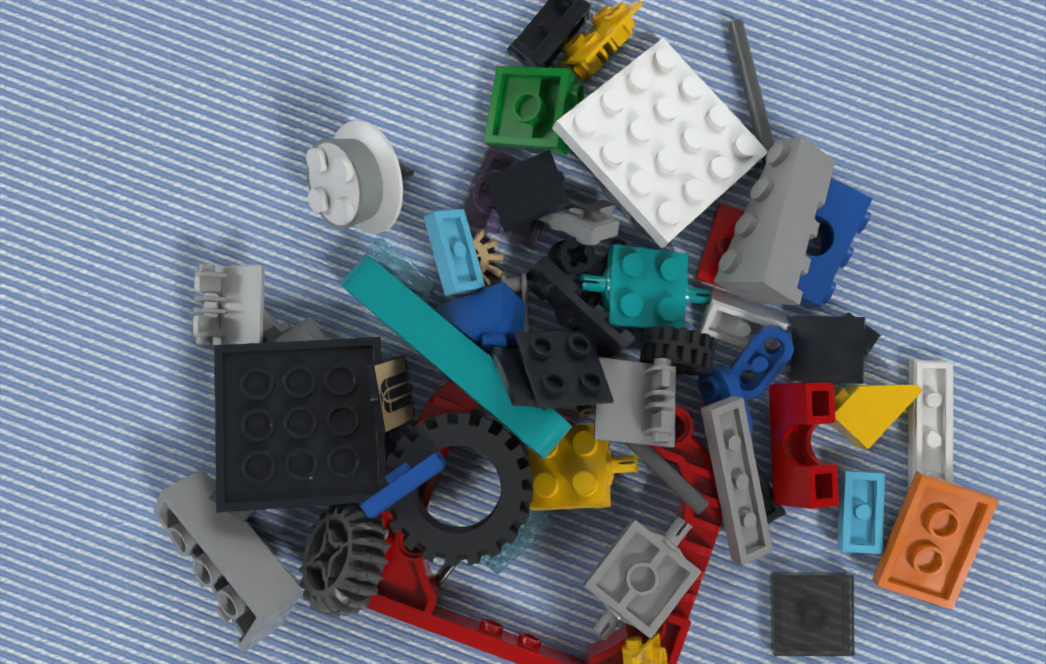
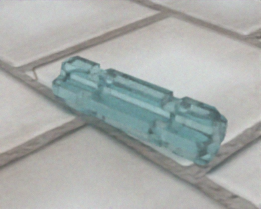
M383 238L376 239L369 246L367 255L378 264L380 262L384 264V269L407 288L408 286L412 288L411 291L420 299L426 300L434 292L436 284L426 275L421 277L419 275L421 271L397 250L393 253L391 251L392 246Z
M532 511L527 518L528 521L525 525H521L518 530V536L511 544L509 542L505 543L502 546L501 553L490 558L489 554L483 557L485 564L491 571L496 574L501 573L509 565L508 560L510 558L515 560L538 539L536 535L539 532L544 534L552 526L553 522L545 511Z

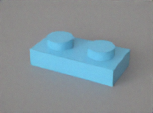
M465 210L433 211L423 216L445 296L472 292L484 288L485 283Z
M840 470L837 549L841 552L882 554L885 473Z

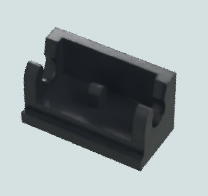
M548 0L518 38L514 39L510 44L507 52L525 67L549 68L564 50L565 45L587 22L591 5L583 0Z

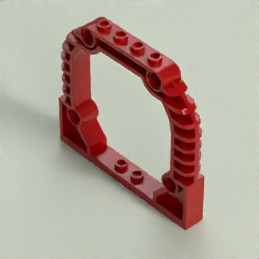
M449 380L428 400L420 413L416 425L431 417L451 411L470 413L479 404ZM675 406V416L679 420L680 427L675 434V447H651L663 458L673 461L675 470L709 504L704 511L697 514L679 497L677 516L681 517L692 528H690L677 547L683 556L702 572L656 631L660 636V647L666 649L667 664H677L692 622L689 616L722 523V512L710 455L704 446L692 435L694 424L689 413ZM451 446L439 450L446 460ZM442 471L418 487L420 499L427 511H429ZM383 511L380 517L384 518L383 527L389 529L385 540L391 545L386 552V559L389 563L384 565L382 573L385 579L379 580L377 584L378 593L377 595H370V603L368 607H365L367 609L516 664H624L622 647L626 645L625 638L632 636L641 637L642 644H645L650 639L639 629L633 627V625L623 623V627L609 635L606 641L602 639L589 644L583 660L542 645V640L533 634L520 632L518 636L504 631V625L495 620L482 618L480 622L439 607L435 604L441 590L434 579L428 560L421 558L424 551L417 547L410 551L403 544L406 537L399 530L394 534L389 522L393 518L390 511Z

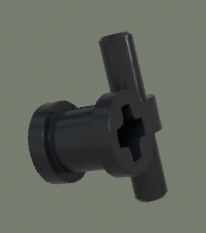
M575 237L553 244L549 250L548 258L566 275L583 273L585 275L603 277L607 268L608 251L603 261L600 262L595 259L592 245L579 243ZM618 238L613 239L610 246L613 244L627 246L626 242ZM572 249L571 257L575 259V263L569 264L571 257L566 253L567 250ZM587 291L583 301L586 304L597 306L602 298V293Z

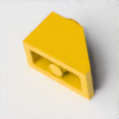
M903 384L846 386L845 388L841 386L834 391L836 423L830 424L854 447L869 449L923 390L918 385Z

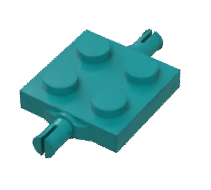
M613 244L608 247L607 268L603 277L585 275L583 273L579 277V282H583L578 285L581 291L602 293L601 296L605 305L604 310L610 314L607 320L612 327L640 330L657 325L662 327L667 325L675 328L684 327L687 304L708 305L711 297H705L711 295L710 289L689 287L687 280V253Z

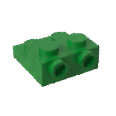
M496 66L484 143L489 147L526 149L531 154H540L550 149L552 155L567 156L569 146L552 127L559 118L584 100V86L582 83H579L580 79L568 68Z

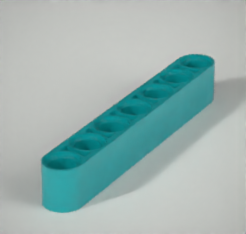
M367 254L339 283L357 301L542 459H545L572 428L552 408L544 411L536 407L513 406L494 360Z

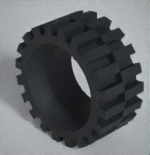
M451 411L424 420L414 426L407 434L403 435L396 443L398 446L394 452L390 453L385 464L388 466L387 473L382 476L381 489L388 485L384 477L403 463L407 462L410 468H413L432 453L449 446H465L485 455L494 465L501 487L500 497L493 511L480 522L469 526H450L432 517L422 504L418 487L388 507L384 512L390 511L393 518L389 525L394 534L399 530L406 537L403 544L410 551L416 546L424 551L421 558L433 562L435 557L445 559L444 565L456 566L458 560H467L468 565L480 563L482 556L489 554L490 558L501 553L502 546L505 543L509 542L511 544L516 539L519 528L522 524L525 525L530 504L533 500L532 472L527 454L521 447L519 440L513 433L504 428V425L476 412Z

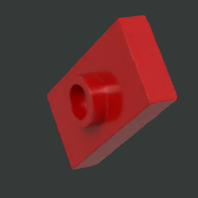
M723 204L717 206L694 278L695 280L725 289L715 283L714 279L719 270V261L728 250L735 234V225L744 214V211Z

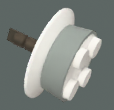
M362 120L348 122L337 131L334 139L319 140L306 154L307 182L309 187L308 202L311 209L315 213H319L329 225L337 229H347L356 226L363 232L370 234L384 232L393 226L402 206V178L412 176L414 170L406 168L402 163L398 162L391 144L377 127Z

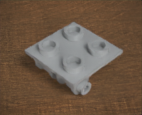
M198 264V271L194 272V292H202L204 296H193V300L204 301V308H193L192 312L204 313V316H193L192 336H196V344L263 343L265 265L215 266L214 264Z
M599 357L614 402L595 405L594 440L675 447L676 366H671V360L657 358L654 359V364Z

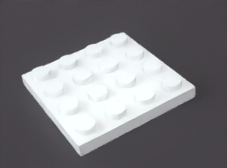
M664 38L559 118L552 127L661 248L667 245L768 153L764 146Z

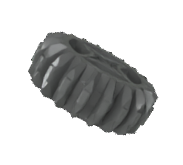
M361 504L331 505L327 513L320 514L319 523L312 525L310 538L305 539L307 546L305 552L301 554L303 565L299 569V572L303 574L300 587L305 589L303 597L304 600L309 601L310 608L317 609L318 612L326 613V615L340 617V615L358 614L361 607H368L370 595H377L379 580L385 579L382 572L384 565L389 563L386 559V552L391 545L385 541L389 529L383 527L384 518L378 515L373 519L372 517L368 518L361 508Z

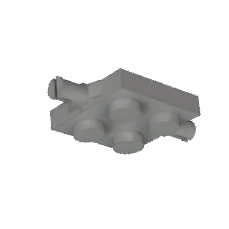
M677 516V519L664 536L650 531L635 518H632L583 582L584 587L598 597L607 610L592 628V631L596 635H600L601 639L606 641L620 621L635 626L651 639L702 572L687 560L677 547L690 528H692L681 517Z

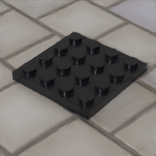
M381 337L214 345L216 513L363 503L381 490L382 476L387 473V465H385L386 440L385 433L378 434L373 404L370 402L371 391L366 368L368 365L382 361Z

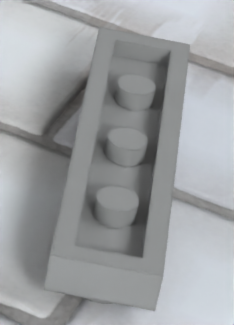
M731 396L700 409L731 561L743 566L773 551L744 399L743 397Z

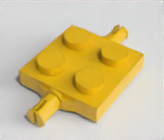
M594 424L571 425L572 428L545 459H542L528 447L527 457L533 480V500L529 509L533 511L611 507L610 486L614 474L638 473L639 467L636 465L639 464L637 455L614 457L610 448V441L594 440Z

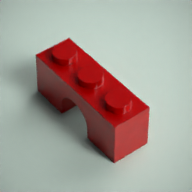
M834 382L770 384L769 407L773 504L806 509L839 505L837 464L820 461L815 456L811 446L812 433L819 424L836 423Z

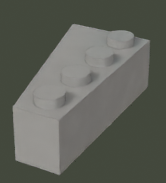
M801 136L775 141V144L766 155V164L760 178L751 189V198L744 214L735 225V234L729 248L719 261V270L714 279L715 283L748 303L800 305L803 292L797 289L800 275L808 274L811 259L805 254L809 240L817 237L820 223L816 221L815 214L817 209L825 205L835 164L834 159Z
M202 468L162 490L153 512L181 556L190 554L193 558L192 568L195 573L194 577L201 588L205 586L212 588L220 605L215 610L224 624L232 620L241 634V637L235 642L242 653H244L282 625L302 595L303 590L300 588L296 576L291 571L285 570L276 559L270 544L266 540L260 539L250 527L248 519L242 522L229 512L216 513V503L209 499L216 489V480L211 479Z

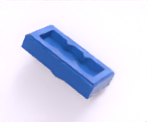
M437 450L413 468H410L407 462L403 463L384 477L388 485L360 505L368 518L372 517L373 519L446 467V459Z

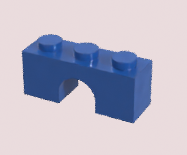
M832 178L825 205L817 209L815 214L816 221L820 223L818 231L822 238L821 249L816 256L805 254L811 259L808 274L800 275L797 289L803 292L800 305L808 309L819 307L821 303L826 304L836 288V283L833 282V279L838 269H843L853 254L854 248L850 244L855 234H860L864 230L871 217V213L867 210L873 198Z

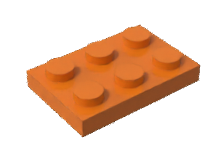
M916 471L873 575V582L878 587L953 610L999 500L991 494Z

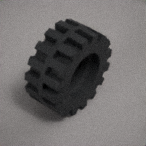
M660 325L649 326L644 331L640 362L654 364V359L666 358L671 360V366H676V374L693 376L695 374L700 376L711 374L716 339L710 337L711 335L707 333H700L701 331L687 330L684 327L675 328L667 325L666 327Z

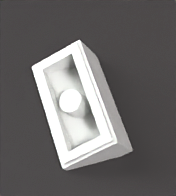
M712 289L711 300L706 305L698 331H701L700 333H707L711 335L710 337L744 348L760 328L767 325H777L786 330L788 321L786 313L759 303H748L738 296ZM768 339L764 343V346L771 350L779 345V341L776 339Z

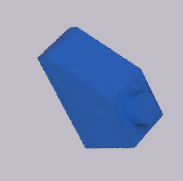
M504 282L436 307L438 314L488 355L491 354L493 347L511 348L516 346L515 332H524L525 304Z

